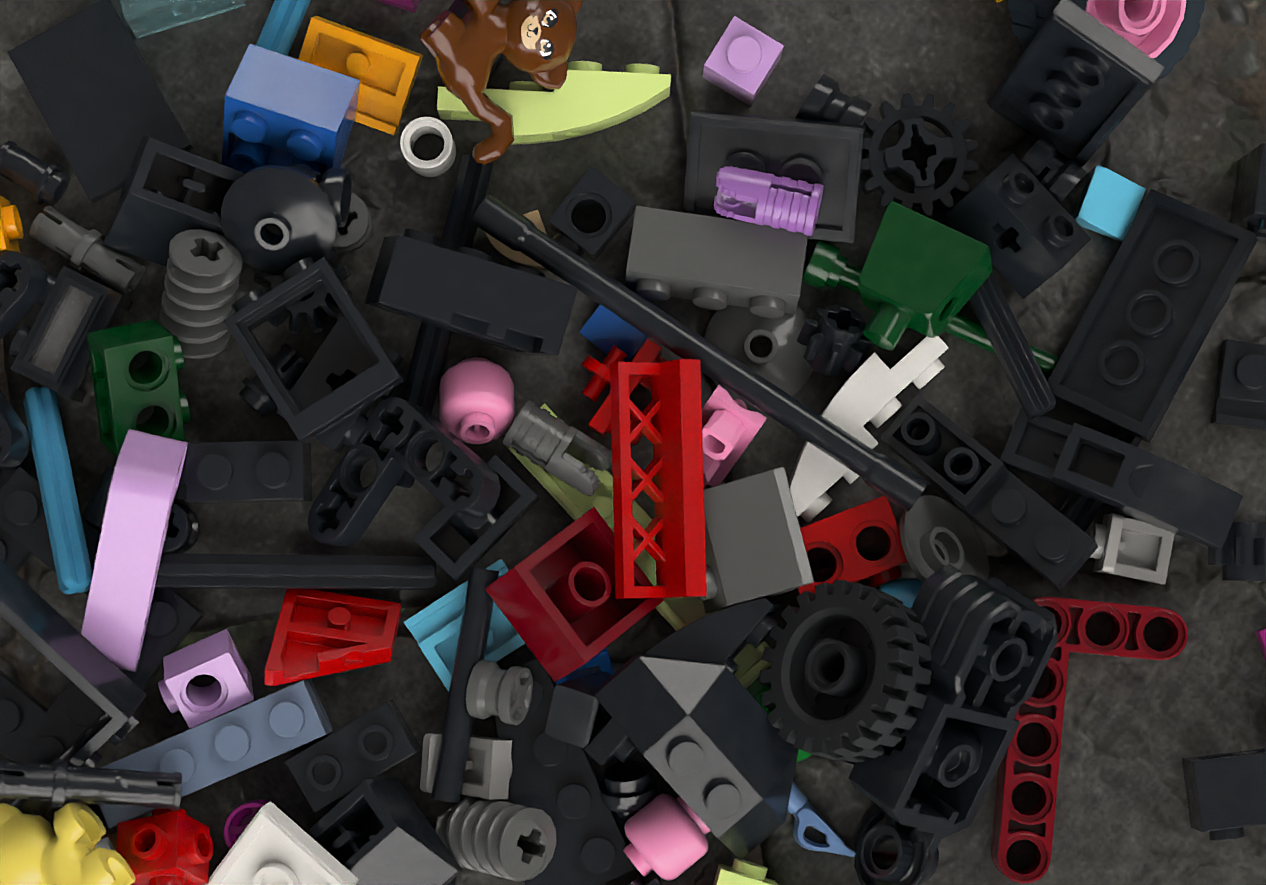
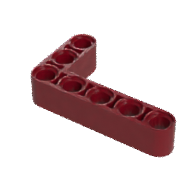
M1056 597L1029 598L1036 602L1038 606L1046 607L1055 615L1058 639L1045 666L1050 678L1048 689L1039 696H1030L1020 705L1015 719L1020 721V724L998 768L991 857L996 869L1011 881L1020 884L1033 883L1044 876L1050 865L1069 652L1159 661L1170 660L1181 653L1188 639L1187 625L1183 618L1175 611L1159 607ZM1096 612L1104 613L1112 623L1111 636L1100 645H1096L1089 640L1085 629L1087 620ZM1155 617L1161 618L1169 628L1168 642L1158 650H1153L1146 644L1143 633L1146 624ZM1036 722L1043 729L1045 740L1039 751L1026 755L1020 751L1017 745V735L1024 725ZM1023 781H1033L1037 785L1040 795L1037 805L1028 812H1018L1015 810L1011 798L1015 787ZM1018 840H1029L1034 847L1035 855L1033 861L1024 869H1011L1006 859L1008 848Z

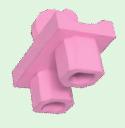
M719 385L702 408L704 488L707 484L715 487L722 483L767 419V417L759 412L747 410V405L742 400H733L728 391Z

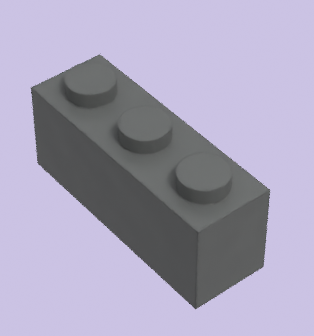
M636 206L625 286L649 301H666L670 297L691 299L696 306L710 310H721L726 308L727 305L750 308L751 313L765 318H780L784 316V313L795 315L801 291L808 236L801 232L794 233L787 231V229L771 228L769 225L761 226L745 221Z

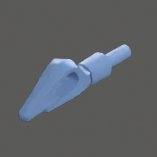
M793 782L787 811L793 814L795 818L793 836L797 844L812 851L829 852L854 858V850L845 844V840L808 802V798ZM811 826L825 834L824 839L827 844H818L805 838L804 832L806 827Z

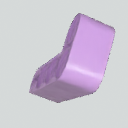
M131 429L127 432L110 485L81 634L118 669L136 672L147 628L171 508L179 485L188 443Z

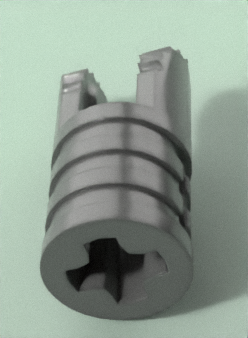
M530 399L526 402L502 441V444L506 447L515 449L521 456L531 459V462L544 467L545 471L586 496L593 495L600 482L597 479L598 476L595 475V471H591L590 468L593 467L595 470L607 471L612 466L611 450L580 432L577 428L568 426L562 419L552 416L546 409L536 406V403Z

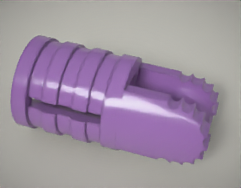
M732 166L719 168L716 176L718 191L717 196L714 198V210H716V213L727 218L732 217L736 220L755 223L761 226L769 225L771 228L787 229L789 232H801L804 235L813 236L824 185L817 183L809 184L807 181L802 180L795 181L784 176L781 178L775 176V174L745 168L741 169Z

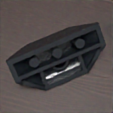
M637 653L592 692L645 758L713 834L739 859L742 860L785 822L799 749L794 747V744L785 741L778 734L781 729L771 725L767 717L768 713L724 663L684 658L655 657L654 655Z

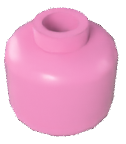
M478 357L465 359L450 367L441 377L439 387V418L441 424L460 441L470 444L491 442L507 433L513 424L515 415L514 384L509 372L499 364Z
M661 793L626 821L624 827L625 834L631 843L623 851L644 877L654 870L661 879L671 881L706 854L709 845L705 835L711 830L680 796L675 799L667 793Z

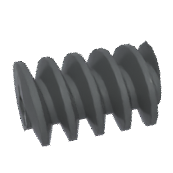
M203 229L186 230L176 234L170 241V257L167 259V274L164 280L159 324L172 336L175 335L178 338L183 357L203 359L213 357L223 351L230 340V331L223 320L234 313L231 306L236 302L239 276L242 269V257L238 249L227 242L224 236L216 232Z
M473 796L464 798L457 805L447 808L438 817L435 832L460 867L517 882L533 879L544 871L553 858L556 847L555 826L551 817L543 810L495 799Z

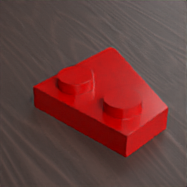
M287 589L265 667L264 685L277 686L391 662L401 619L402 603L313 589Z

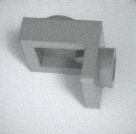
M1105 514L1102 524L1094 523L1090 537L1098 545L1097 550L1090 556V558H1095L1093 571L1165 585L1175 534L1140 520L1125 518L1124 515Z
M428 733L423 738L420 789L423 792L432 793L442 734ZM471 734L461 791L462 795L484 799H508L509 779L512 774L511 740Z

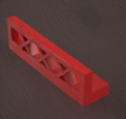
M677 359L662 363H610L616 599L707 596L700 359ZM629 376H651L652 401L642 412L629 398ZM640 431L653 444V460L644 470L631 458V442ZM642 490L654 502L655 518L645 530L633 518L632 502ZM643 549L656 561L657 586H634V560Z

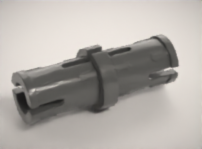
M50 205L44 208V214L40 212L30 228L29 236L71 261L69 267L80 274L84 272L90 273L125 297L130 296L132 289L135 290L144 277L146 267L115 248L103 244L105 235L95 229L86 230L66 218V216Z

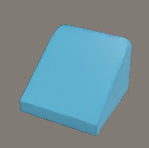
M1096 165L1090 171L1073 218L1081 227L1123 242L1134 222L1146 189L1105 167Z

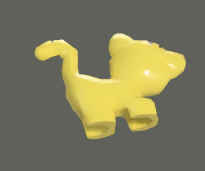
M0 803V885H131L135 882L133 871L118 852L100 847L95 849V846L106 834V829L100 818L87 805L67 803L55 812L53 829L50 823L41 816L22 814L18 808L6 803Z

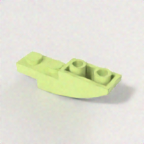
M572 61L568 63L567 77L560 89H554V92H545L544 87L535 82L514 81L509 83V90L485 89L484 93L491 101L513 115L514 141L512 144H534L560 141L591 134L620 124L647 111L670 96L671 74H659V67L650 64H628L625 66V72L602 71V64L597 62ZM438 86L437 111L441 119L482 121L474 117L463 102L450 93L446 87Z

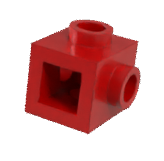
M157 808L151 812V816L117 823L116 852L123 857L135 875V882L131 885L209 884V861L213 855L210 827L188 816L184 809L179 808L178 811H172L171 809Z

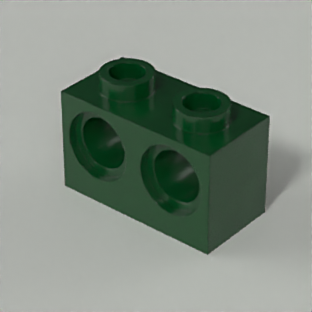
M154 319L87 333L100 440L106 448L118 459L129 429L185 442L183 424L189 423L190 411L186 396L182 390H179L177 370L183 369L184 364L178 338L175 335L172 336ZM148 351L145 363L140 368L129 371V364L132 358L139 352ZM155 406L150 419L142 424H136V418L144 408Z

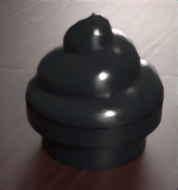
M639 761L619 762L607 767L603 772L604 780L599 785L600 797L605 807L614 811L619 818L628 820L640 809L644 808L658 794L656 778L650 774L649 766Z

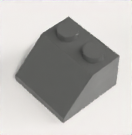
M784 467L704 490L707 596L697 598L703 602L705 614L720 611L744 602L761 598H772L814 582Z

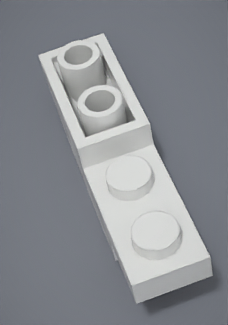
M926 336L891 369L874 352L844 383L828 403L821 416L873 449L878 442L863 425L870 420L878 428L902 406L895 396L911 382L920 390L945 367L938 357L949 347L939 336L934 338ZM807 441L796 461L789 481V488L797 517L800 515L808 523L833 500L826 491L843 476L851 484L859 475Z

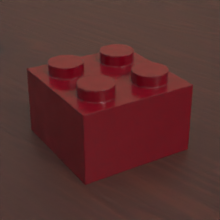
M595 507L569 524L485 588L554 682L587 663L664 601L663 598L616 599L614 532ZM634 560V586H653Z

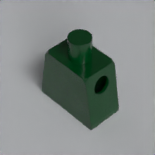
M891 200L886 208L859 277L858 287L863 304L875 311L863 331L864 335L871 342L886 350H894L907 327L930 338L938 336L991 274L993 268L989 246Z

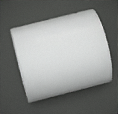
M420 117L411 121L402 132L400 140L402 153L408 165L416 173L426 177L439 176L449 170L454 163L456 146L450 130L442 121L433 117ZM425 134H435L444 140L442 153L437 158L429 161H424L414 156L413 147L416 140Z

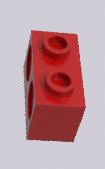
M883 495L800 528L806 553L813 548L825 550L833 560V571L826 580L795 589L798 597L805 591L815 593V586L824 582L834 585V580H845L853 583L867 578L870 587H875L902 576L899 565L908 562L901 544L900 529L887 497ZM866 527H874L880 530L886 538V551L882 557L875 561L863 558L856 548L857 536Z

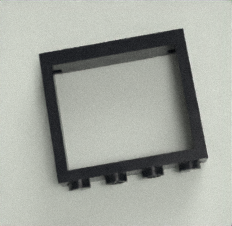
M0 559V615L104 710L92 724L55 758L67 760L68 766L94 768L102 758V755L97 750L107 740L114 746H117L123 741L127 733L140 722L133 713L146 694ZM13 799L9 803V805L18 808L22 814L30 815L34 812L37 816L41 817L53 808L50 807V801Z

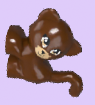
M462 0L467 7V13L463 18L460 19L453 12L444 10L419 35L420 40L436 59L438 71L446 89L460 99L474 117L491 125L492 134L473 147L472 156L477 163L487 165L501 158L514 141L513 115L491 101L484 93L493 62L498 55L503 54L505 59L518 70L528 72L536 84L546 89H560L567 77L566 61L573 51L578 28L576 14L580 10L583 0H511L505 5L499 4L501 0Z

